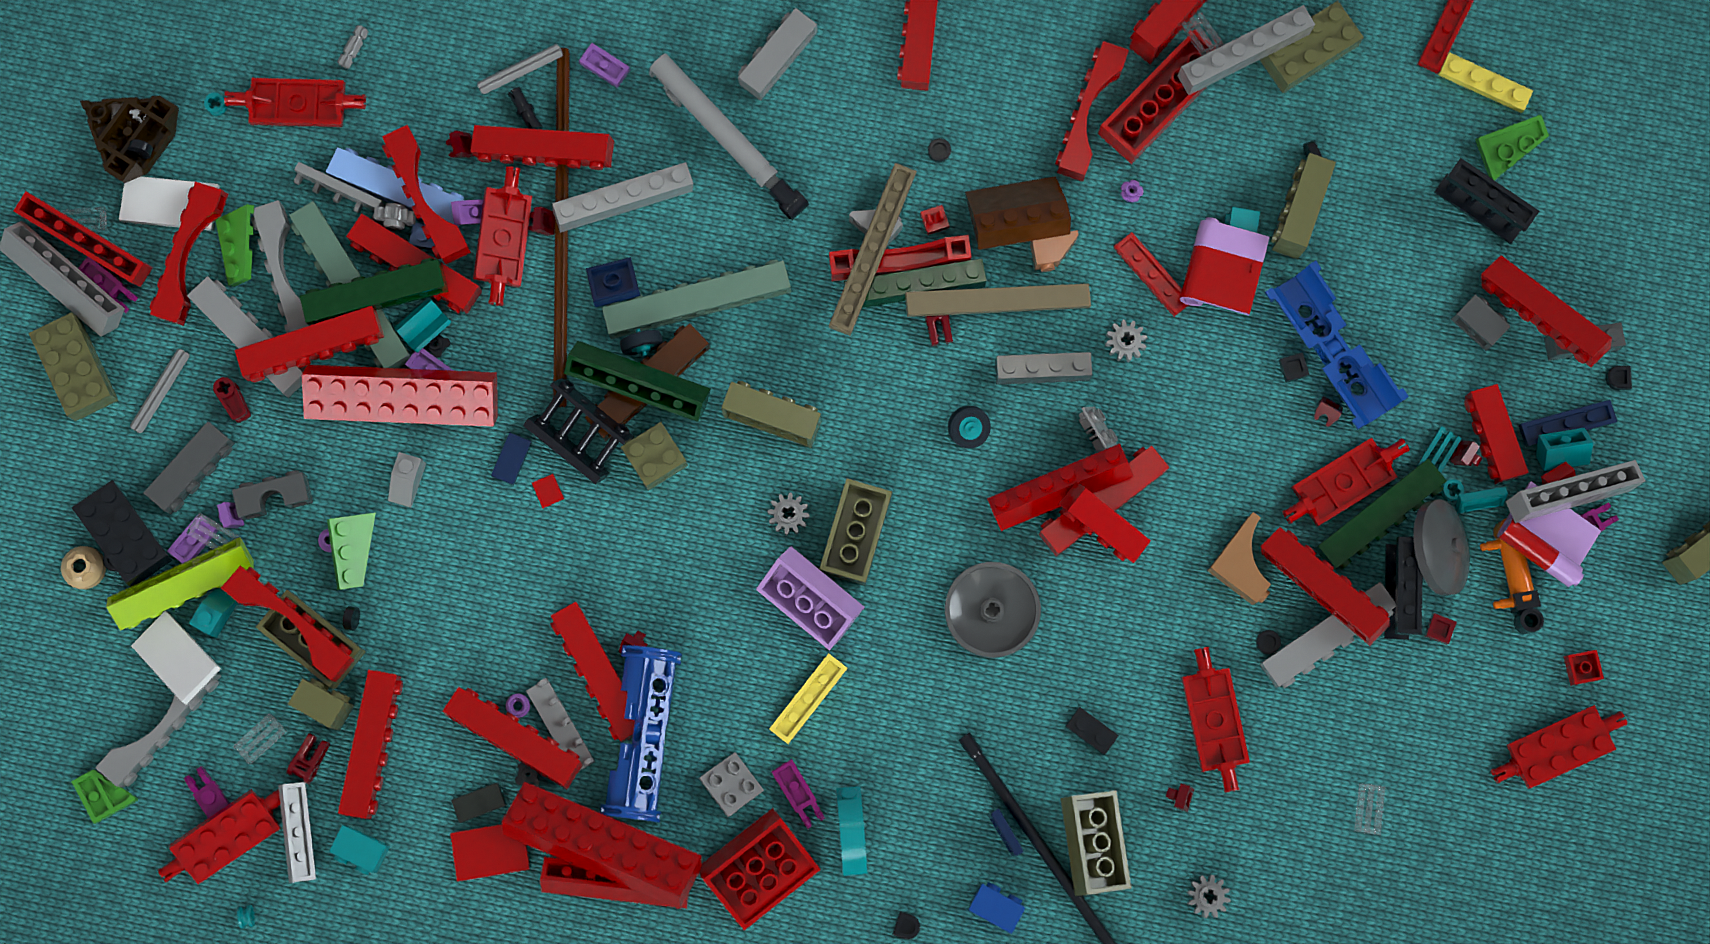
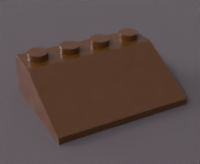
M1056 176L965 191L978 250L1070 234L1071 216L1066 198Z

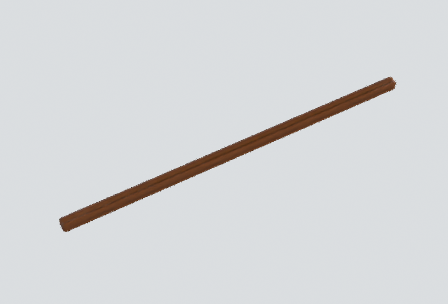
M561 48L563 56L558 58L556 63V130L569 131L570 52L568 48ZM558 164V167H555V202L568 199L569 167L567 165ZM556 219L553 381L560 378L567 379V374H564L567 362L568 230L560 233ZM553 389V398L557 393L555 389ZM564 398L559 408L566 407V398Z

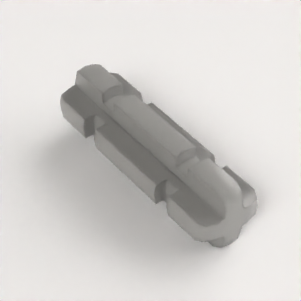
M360 25L355 27L353 31L354 36L351 35L343 50L344 54H341L338 59V64L346 69L350 68L353 63L352 58H355L363 44L362 39L365 40L368 35L367 29Z

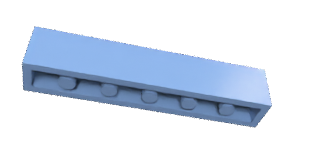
M337 147L326 170L328 176L387 203L402 204L407 207L408 211H413L411 206L415 205L412 197L407 199L401 187L405 183L402 177H396L392 166L388 165L386 168L379 165L380 162L374 158L367 156L365 159L358 156L359 153L350 148L343 150ZM418 177L420 190L427 205L444 220L454 224L451 202L463 201L464 197L455 192L448 194L442 191V187L434 183L424 184Z

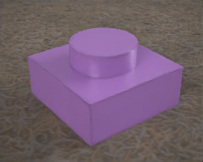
M223 502L217 505L219 520L224 528L244 526V521L238 518L235 503Z

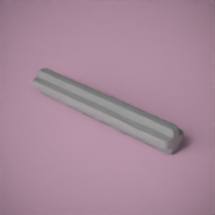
M555 44L477 83L478 88L483 94H486L562 57V50L558 44Z
M182 349L176 350L130 424L131 429L138 433L144 431L188 360L189 354Z

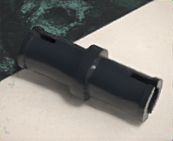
M516 87L511 92H508V96L517 109L516 114L522 118L528 129H542L543 126L533 111L534 107L528 103L521 87Z

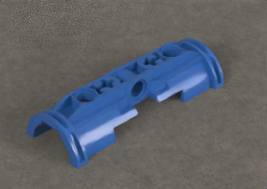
M1315 260L1295 277L1279 287L1267 290L1265 294L1270 302L1276 301L1307 347L1309 349L1314 348L1325 365L1322 369L1355 417L1352 423H1354L1358 430L1388 412L1409 396L1403 388L1400 390L1397 388L1381 363L1374 366L1361 345L1352 350L1347 346L1338 332L1346 326V323L1332 304L1336 297L1319 274L1322 268ZM1299 307H1308L1311 311L1310 317H1301L1298 313ZM1314 317L1316 318V320L1313 322L1314 326L1317 329L1321 327L1323 330L1320 333L1321 336L1319 334H1313L1315 328L1312 325V323L1309 326L1306 325V323L1310 322ZM1340 365H1342L1343 367L1347 366L1349 368L1347 374L1350 378L1353 375L1356 378L1352 379L1348 384H1346L1345 381L1348 379V376L1346 375V373L1341 374L1339 372V369L1341 368ZM1352 384H1360L1363 387V393L1361 395L1353 394L1351 391Z
M622 645L621 656L625 657L621 691H628L624 719L635 720L632 744L621 743L617 771L610 770L606 803L601 804L600 813L606 816L660 822L659 818L662 811H657L665 751L663 746L666 725H668L675 669L676 665H681L682 653L652 647ZM657 678L663 682V689L660 692L654 691L652 686L653 681ZM651 696H661V699H651ZM655 706L658 708V713L654 714V712L650 711V707ZM649 754V756H651V761L647 763V761L644 760V755ZM642 768L652 769L651 772H641ZM643 776H647L650 779V786L646 790H643L639 785V781Z

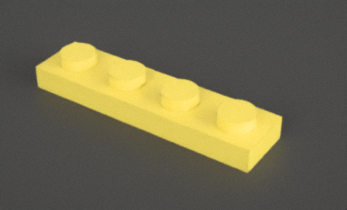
M1450 52L1438 74L1445 79L1520 113L1524 112L1533 93V90Z
M828 654L769 730L789 744L848 668Z

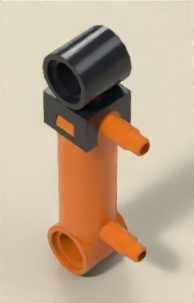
M1504 519L1498 522L1493 529V535L1496 540L1480 544L1482 551L1500 549L1510 596L1493 602L1494 609L1510 608L1511 613L1519 612L1514 617V627L1519 633L1530 634L1540 630L1544 624L1542 613L1535 609L1541 606L1538 590H1534L1527 558L1497 537L1500 528L1506 520ZM1526 615L1532 618V627H1528L1525 624L1524 618Z

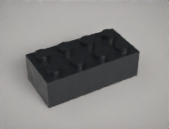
M113 480L71 507L125 583L130 587L144 581L172 561Z

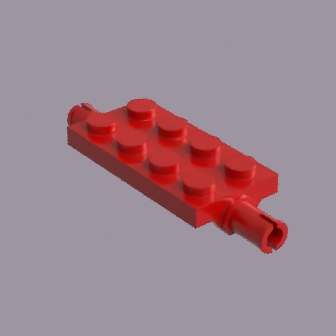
M251 78L249 90H246V92L225 91L227 98L224 97L226 106H246L248 108V122L250 125L343 127L345 108L366 109V104H364L366 103V95H346V83L344 80Z
M508 166L505 169V182L501 189L485 188L473 276L475 280L486 281L491 284L488 303L491 305L496 303V306H503L505 286L518 288L521 286L532 196L524 195L518 189L521 169L516 167L513 170L514 167Z
M1373 438L1368 439L1293 485L1291 488L1299 498V502L1283 510V516L1286 517L1294 513L1286 519L1289 524H1292L1305 514H1309L1317 527L1396 479L1398 476L1392 469L1391 464H1393V460L1409 452V446L1406 445L1398 449L1406 443L1404 439L1400 438L1387 448H1380L1376 445Z
M1209 647L1195 649L1194 653L1199 671H1197V674L1184 676L1181 679L1201 772L1218 769L1221 772L1224 793L1240 790L1235 768H1237L1236 765L1250 763L1230 669L1216 670L1212 667Z
M1590 706L1506 744L1511 754V759H1509L1508 763L1491 769V774L1493 776L1502 773L1494 777L1497 784L1515 775L1520 776L1524 780L1527 789H1531L1616 750L1609 732L1626 726L1627 720L1617 721L1625 717L1621 711L1601 719L1596 706Z
M251 789L169 844V850L176 858L164 867L159 868V875L165 877L163 879L165 882H169L170 879L185 870L197 884H200L281 829L280 824L272 814L273 810L280 806L279 789L266 798L258 797Z

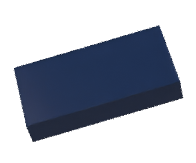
M509 432L491 476L514 486L532 441Z

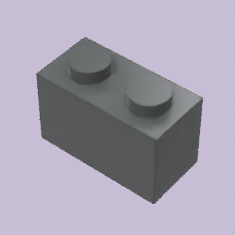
M1475 294L1451 320L1487 351L1508 330L1510 325L1502 314L1496 313L1489 307V303L1484 298L1478 297Z

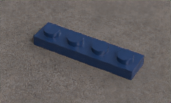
M1606 400L1521 423L1518 426L1525 447L1537 445L1538 436L1542 434L1585 428L1586 431L1614 424L1618 421L1611 400Z

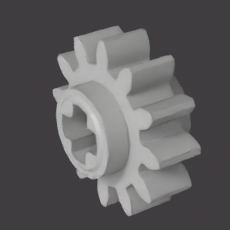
M387 203L385 208L378 206L374 210L375 221L382 222L383 226L389 229L403 230L405 225L412 226L416 223L414 212L408 211L407 207L402 204Z
M1122 320L1120 327L1114 323L1112 326L1114 332L1108 331L1106 334L1111 340H1108L1105 346H1112L1109 355L1117 353V361H1120L1123 356H1126L1127 362L1131 361L1132 355L1139 358L1141 356L1140 351H1145L1147 347L1141 343L1147 339L1146 335H1140L1143 327L1135 329V321H1132L1130 326H1127L1126 321ZM1123 337H1127V340H1131L1129 345H1125V342H1121Z
M792 493L788 494V499H784L783 495L780 494L779 503L771 501L775 509L768 510V514L774 516V518L769 520V523L778 524L775 529L776 532L784 528L785 535L788 536L790 529H793V532L798 534L797 526L806 527L802 519H808L810 515L803 513L808 508V504L800 505L801 496L793 500ZM793 510L794 517L785 519L783 511L789 512Z
M1210 875L1208 881H1206L1204 876H1199L1200 884L1192 881L1191 885L1195 888L1194 891L1186 892L1188 895L1193 896V899L1189 900L1187 904L1196 905L1193 910L1194 914L1202 910L1203 918H1207L1209 912H1211L1214 918H1217L1218 909L1223 912L1227 911L1222 904L1223 902H1231L1229 898L1224 897V894L1228 893L1230 889L1221 888L1224 880H1218L1215 883L1214 875ZM1208 889L1210 894L1214 895L1213 900H1209V904L1207 899L1203 898V894L1208 893Z

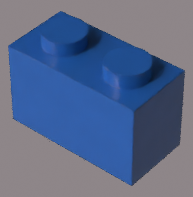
M990 882L987 885L980 884L967 910L1012 934L1025 910V907L1021 905L1022 900L1012 894H1009L1008 898L999 893L1001 888Z

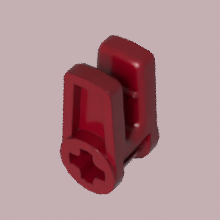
M949 315L924 316L931 347L937 346L939 342V335L937 334L935 324L937 321L942 325L945 343H953Z
M227 377L217 379L213 385L214 393L231 419L241 423L250 418V410L239 386ZM226 385L229 386L227 394L224 393Z
M308 733L287 769L288 775H296L304 779L306 784H310L315 778L319 766L330 747L329 742L322 740L317 749H315L312 758L307 760L317 740V737L311 733ZM299 767H302V768L306 769L307 771L305 772V771L299 769Z

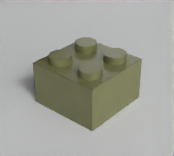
M662 422L621 446L622 451L648 491L688 466L687 461Z
M311 678L310 681L302 679L288 705L323 725L340 731L355 706L349 703L350 697L339 691H328L329 686L314 678Z

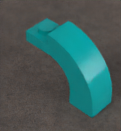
M860 786L836 788L843 876L868 874Z

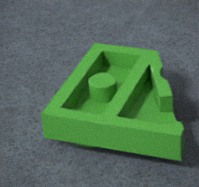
M95 769L71 781L93 824L103 821L138 801L136 796L122 787H116Z

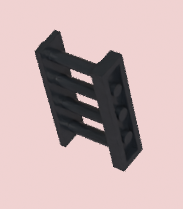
M1462 158L1458 160L1451 172L1445 175L1434 191L1435 194L1510 245L1521 230L1525 232L1539 213V210Z
M560 378L553 381L550 385L557 393L543 414H536L528 418L523 426L596 485L605 480L610 473L605 469L604 464L620 442L624 445L633 440L634 436L625 425L617 423L576 390L572 382ZM564 398H566L576 407L561 429L557 430L550 424V419ZM582 413H584L594 422L578 445H575L568 439L567 435ZM602 427L612 437L596 459H592L586 454V449Z
M1397 537L1396 544H1385V589L1395 601L1396 607L1392 609L1394 614L1389 617L1390 626L1384 631V639L1409 640V635H1422L1423 576L1416 559L1414 537Z

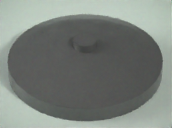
M1444 500L1425 502L1418 510L1414 524V548L1418 566L1424 580L1435 593L1441 596L1454 595L1464 588L1468 579L1470 553L1467 535L1458 513L1448 502Z
M985 562L966 569L952 583L946 596L945 620L951 635L961 647L980 657L1000 658L1019 651L1031 640L1040 621L1041 605L1035 586L1023 572L1005 563Z

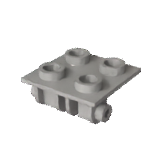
M1083 407V412L1078 415L1080 417L1079 422L1084 430L1089 429L1086 434L1096 432L1095 435L1089 438L1090 441L1099 437L1092 442L1097 453L1117 445L1116 441H1118V438L1112 429L1108 430L1104 423L1106 418L1099 408L1096 409V407Z
M736 752L699 777L702 784L727 817L733 815L738 809L764 791Z

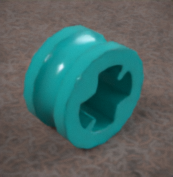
M219 93L208 94L204 100L205 108L214 116L224 114L228 108L225 105L224 97ZM218 101L221 105L213 108L211 103Z
M1451 479L1442 485L1444 489L1440 492L1443 499L1453 502L1458 499L1459 494H1464V486L1459 480ZM1454 485L1455 491L1458 493L1451 496L1447 486L1451 487Z
M248 905L245 909L243 907H238L237 919L241 929L245 928L246 925H249V927L255 926V913L252 905Z

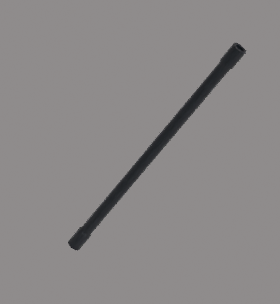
M971 733L958 740L969 757L974 760L1102 944H1116L1083 895L1075 896L1072 879L987 760Z

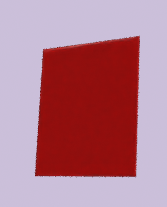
M554 474L532 483L542 508L564 499Z

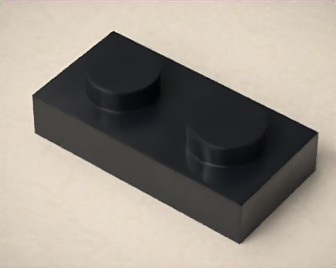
M1081 707L1077 709L1065 726L1103 755L1108 752L1119 736Z

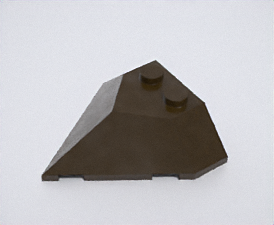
M160 95L144 99L128 97L102 99V101L90 102L89 100L80 101L82 108L86 112L87 122L97 150L101 154L104 170L123 183L148 174L175 137L179 107ZM138 139L150 144L153 148L151 157L143 159L131 154L127 149L130 141Z

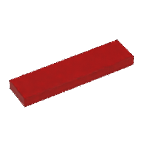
M1474 0L1447 1L1421 54L1418 65L1436 74L1439 73Z
M1132 232L1114 246V250L1173 317L1189 306L1180 301L1182 288Z

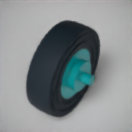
M639 328L636 329V333L623 338L620 341V347L624 355L642 354L644 357L647 356V352L658 348L663 343L660 331H641Z
M963 406L957 409L948 421L950 438L963 448H976L982 445L990 434L991 425L988 416L984 411L975 406Z

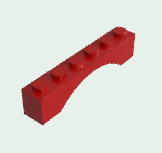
M1105 41L1102 42L1101 48L1096 47L1092 57V61H1095L1094 68L1088 69L1084 80L1088 82L1086 90L1081 88L1077 102L1081 103L1079 111L1074 109L1070 123L1074 124L1071 131H1066L1062 142L1066 144L1064 152L1059 151L1055 162L1056 165H1059L1058 174L1083 182L1093 155L1087 137L1089 109L1099 93L1110 83L1119 79L1129 52L1128 49Z
M405 125L382 136L385 142L382 148L387 158L392 157L395 165H392V169L397 178L402 177L405 185L401 187L407 199L412 197L415 205L411 206L417 219L421 217L425 225L421 228L427 239L432 238L435 246L431 248L436 258H442L446 265L471 253L458 226L437 215L423 198L418 179L421 150L409 126Z
M196 181L194 186L190 188L187 207L183 209L180 216L181 225L173 236L174 245L172 251L166 257L164 274L158 280L157 287L159 289L157 295L150 303V315L184 326L191 306L185 282L188 256L201 232L209 224L221 217L229 195L222 189Z
M969 235L946 237L910 247L885 249L875 276L970 261L972 256ZM858 249L829 252L832 281L848 279L858 255Z
M239 566L221 589L244 606L269 608L287 617L299 629L306 640L311 654L312 665L330 680L337 682L355 661L350 656L352 651L343 643H340L338 646L332 641L334 636L324 627L319 630L313 624L316 621L306 612L301 615L296 611L297 605L288 597H285L283 600L278 596L279 590L270 582L264 584L259 580L261 575L252 567L246 569Z

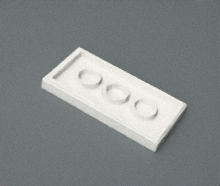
M138 177L124 183L119 220L126 223L179 228L181 225V213L183 209H186L189 201L188 192L195 182ZM202 183L220 189L218 184ZM215 221L209 224L204 230L213 231Z
M166 611L131 645L180 701L186 705L221 669Z

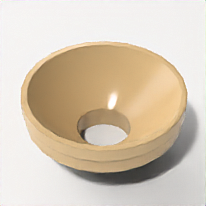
M80 546L70 550L61 563V573L64 580L77 589L95 587L102 581L106 573L103 555L98 550L88 546ZM78 559H83L86 563V568L81 573H76L73 569V564Z

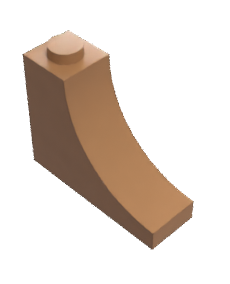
M1254 512L1247 517L1207 570L1251 605H1255L1258 601L1263 603L1270 594L1267 589L1271 585L1258 570L1252 554V537L1255 527L1261 518Z

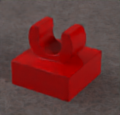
M942 205L920 212L927 235L949 229L950 226Z

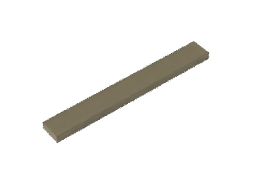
M897 163L894 164L828 328L851 336L917 171Z
M1089 283L905 293L907 317L1091 307Z

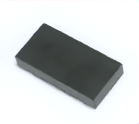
M498 783L451 800L459 823L506 806Z

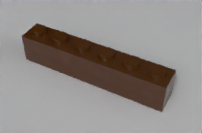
M689 323L686 327L684 325L679 327L673 334L675 336L669 342L664 341L656 349L657 353L651 358L649 356L646 357L641 363L679 377L706 353L710 346ZM611 390L604 395L605 400L599 405L595 404L613 420L623 425H626L648 405ZM588 416L585 417L586 421L591 426L594 421L590 419ZM602 427L598 431V434L605 442L612 437Z

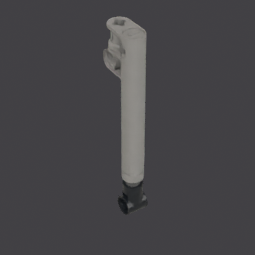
M666 53L651 65L649 75L651 77L656 76L664 85L663 88L666 90L669 99L677 107L684 105L753 179L755 178L761 188L766 186L769 189L768 193L779 203L778 207L786 217L794 220L809 206L806 198L798 190L793 191L783 178L780 180L776 176L778 171L770 165L765 157Z

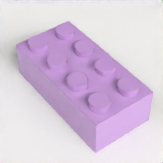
M793 547L787 549L777 559L756 588L759 593L829 651L843 637L865 608Z

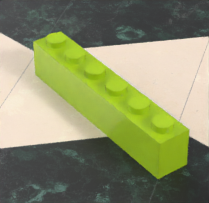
M241 537L107 597L106 608L120 631L125 628L131 629L149 617L151 619L158 617L164 610L171 607H180L188 599L202 597L212 588H221L239 566L246 569L249 567L254 569V560Z

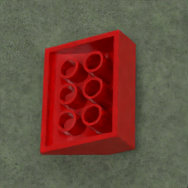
M772 808L703 862L699 874L742 929L746 930L821 869L775 809Z

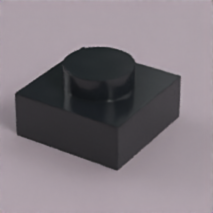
M1303 353L1279 360L1286 383L1310 375Z

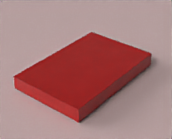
M502 824L450 833L457 882L530 870L527 845L503 835Z

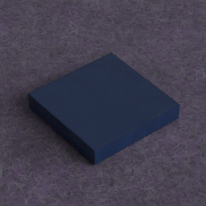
M631 257L586 268L595 308L640 296Z
M996 809L989 813V819L1011 856L1023 853L1021 845L1001 811Z

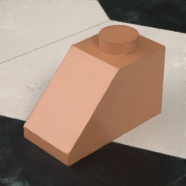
M1078 230L1070 231L1069 235L1031 241L1030 246L1034 269H1041V272H1049L1058 267L1076 242L1079 235Z

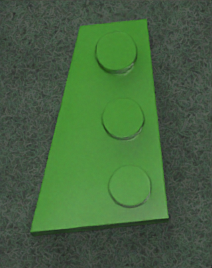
M1538 115L1476 138L1475 141L1488 176L1495 181L1524 155L1549 137L1542 115Z
M244 205L216 219L228 286L235 287L251 279L252 250L249 248V236L253 235V226H250V214H254V205Z
M376 512L327 519L337 590L362 587L364 585Z

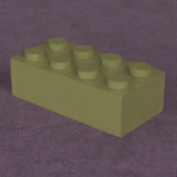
M1339 1L1334 2L1311 17L1315 26L1310 35L1260 59V62L1283 94L1357 48L1363 40L1364 36Z
M1309 153L1306 159H1301L1299 165L1296 166L1292 177L1294 181L1285 197L1287 202L1284 208L1281 209L1278 217L1280 222L1271 237L1270 242L1274 243L1272 251L1295 259H1299L1305 251L1336 164L1335 161Z
M71 312L29 333L67 417L77 421L119 401L82 320Z
M731 381L721 407L723 417L810 448L813 446L821 424V413L817 412L818 409L807 404L804 407L795 404V400L784 396L782 399L774 397L773 393L766 389H760L759 391L751 389V385L743 381H738L737 383Z
M846 478L820 565V571L829 576L863 586L866 585L892 497V491Z
M1710 521L1702 526L1703 530L1688 536L1684 540L1686 543L1670 550L1666 554L1668 558L1662 562L1679 585L1696 580L1710 570Z
M286 590L281 598L284 600L285 597H288L297 605L295 610L301 615L304 612L310 615L316 621L313 625L319 630L323 627L334 636L332 641L338 646L340 643L346 645L352 651L350 656L355 661L338 681L334 682L312 665L311 654L306 640L299 629L287 617L270 609L257 624L256 628L327 686L336 689L366 651L297 595Z
M1116 790L1060 798L1075 896L1131 889Z

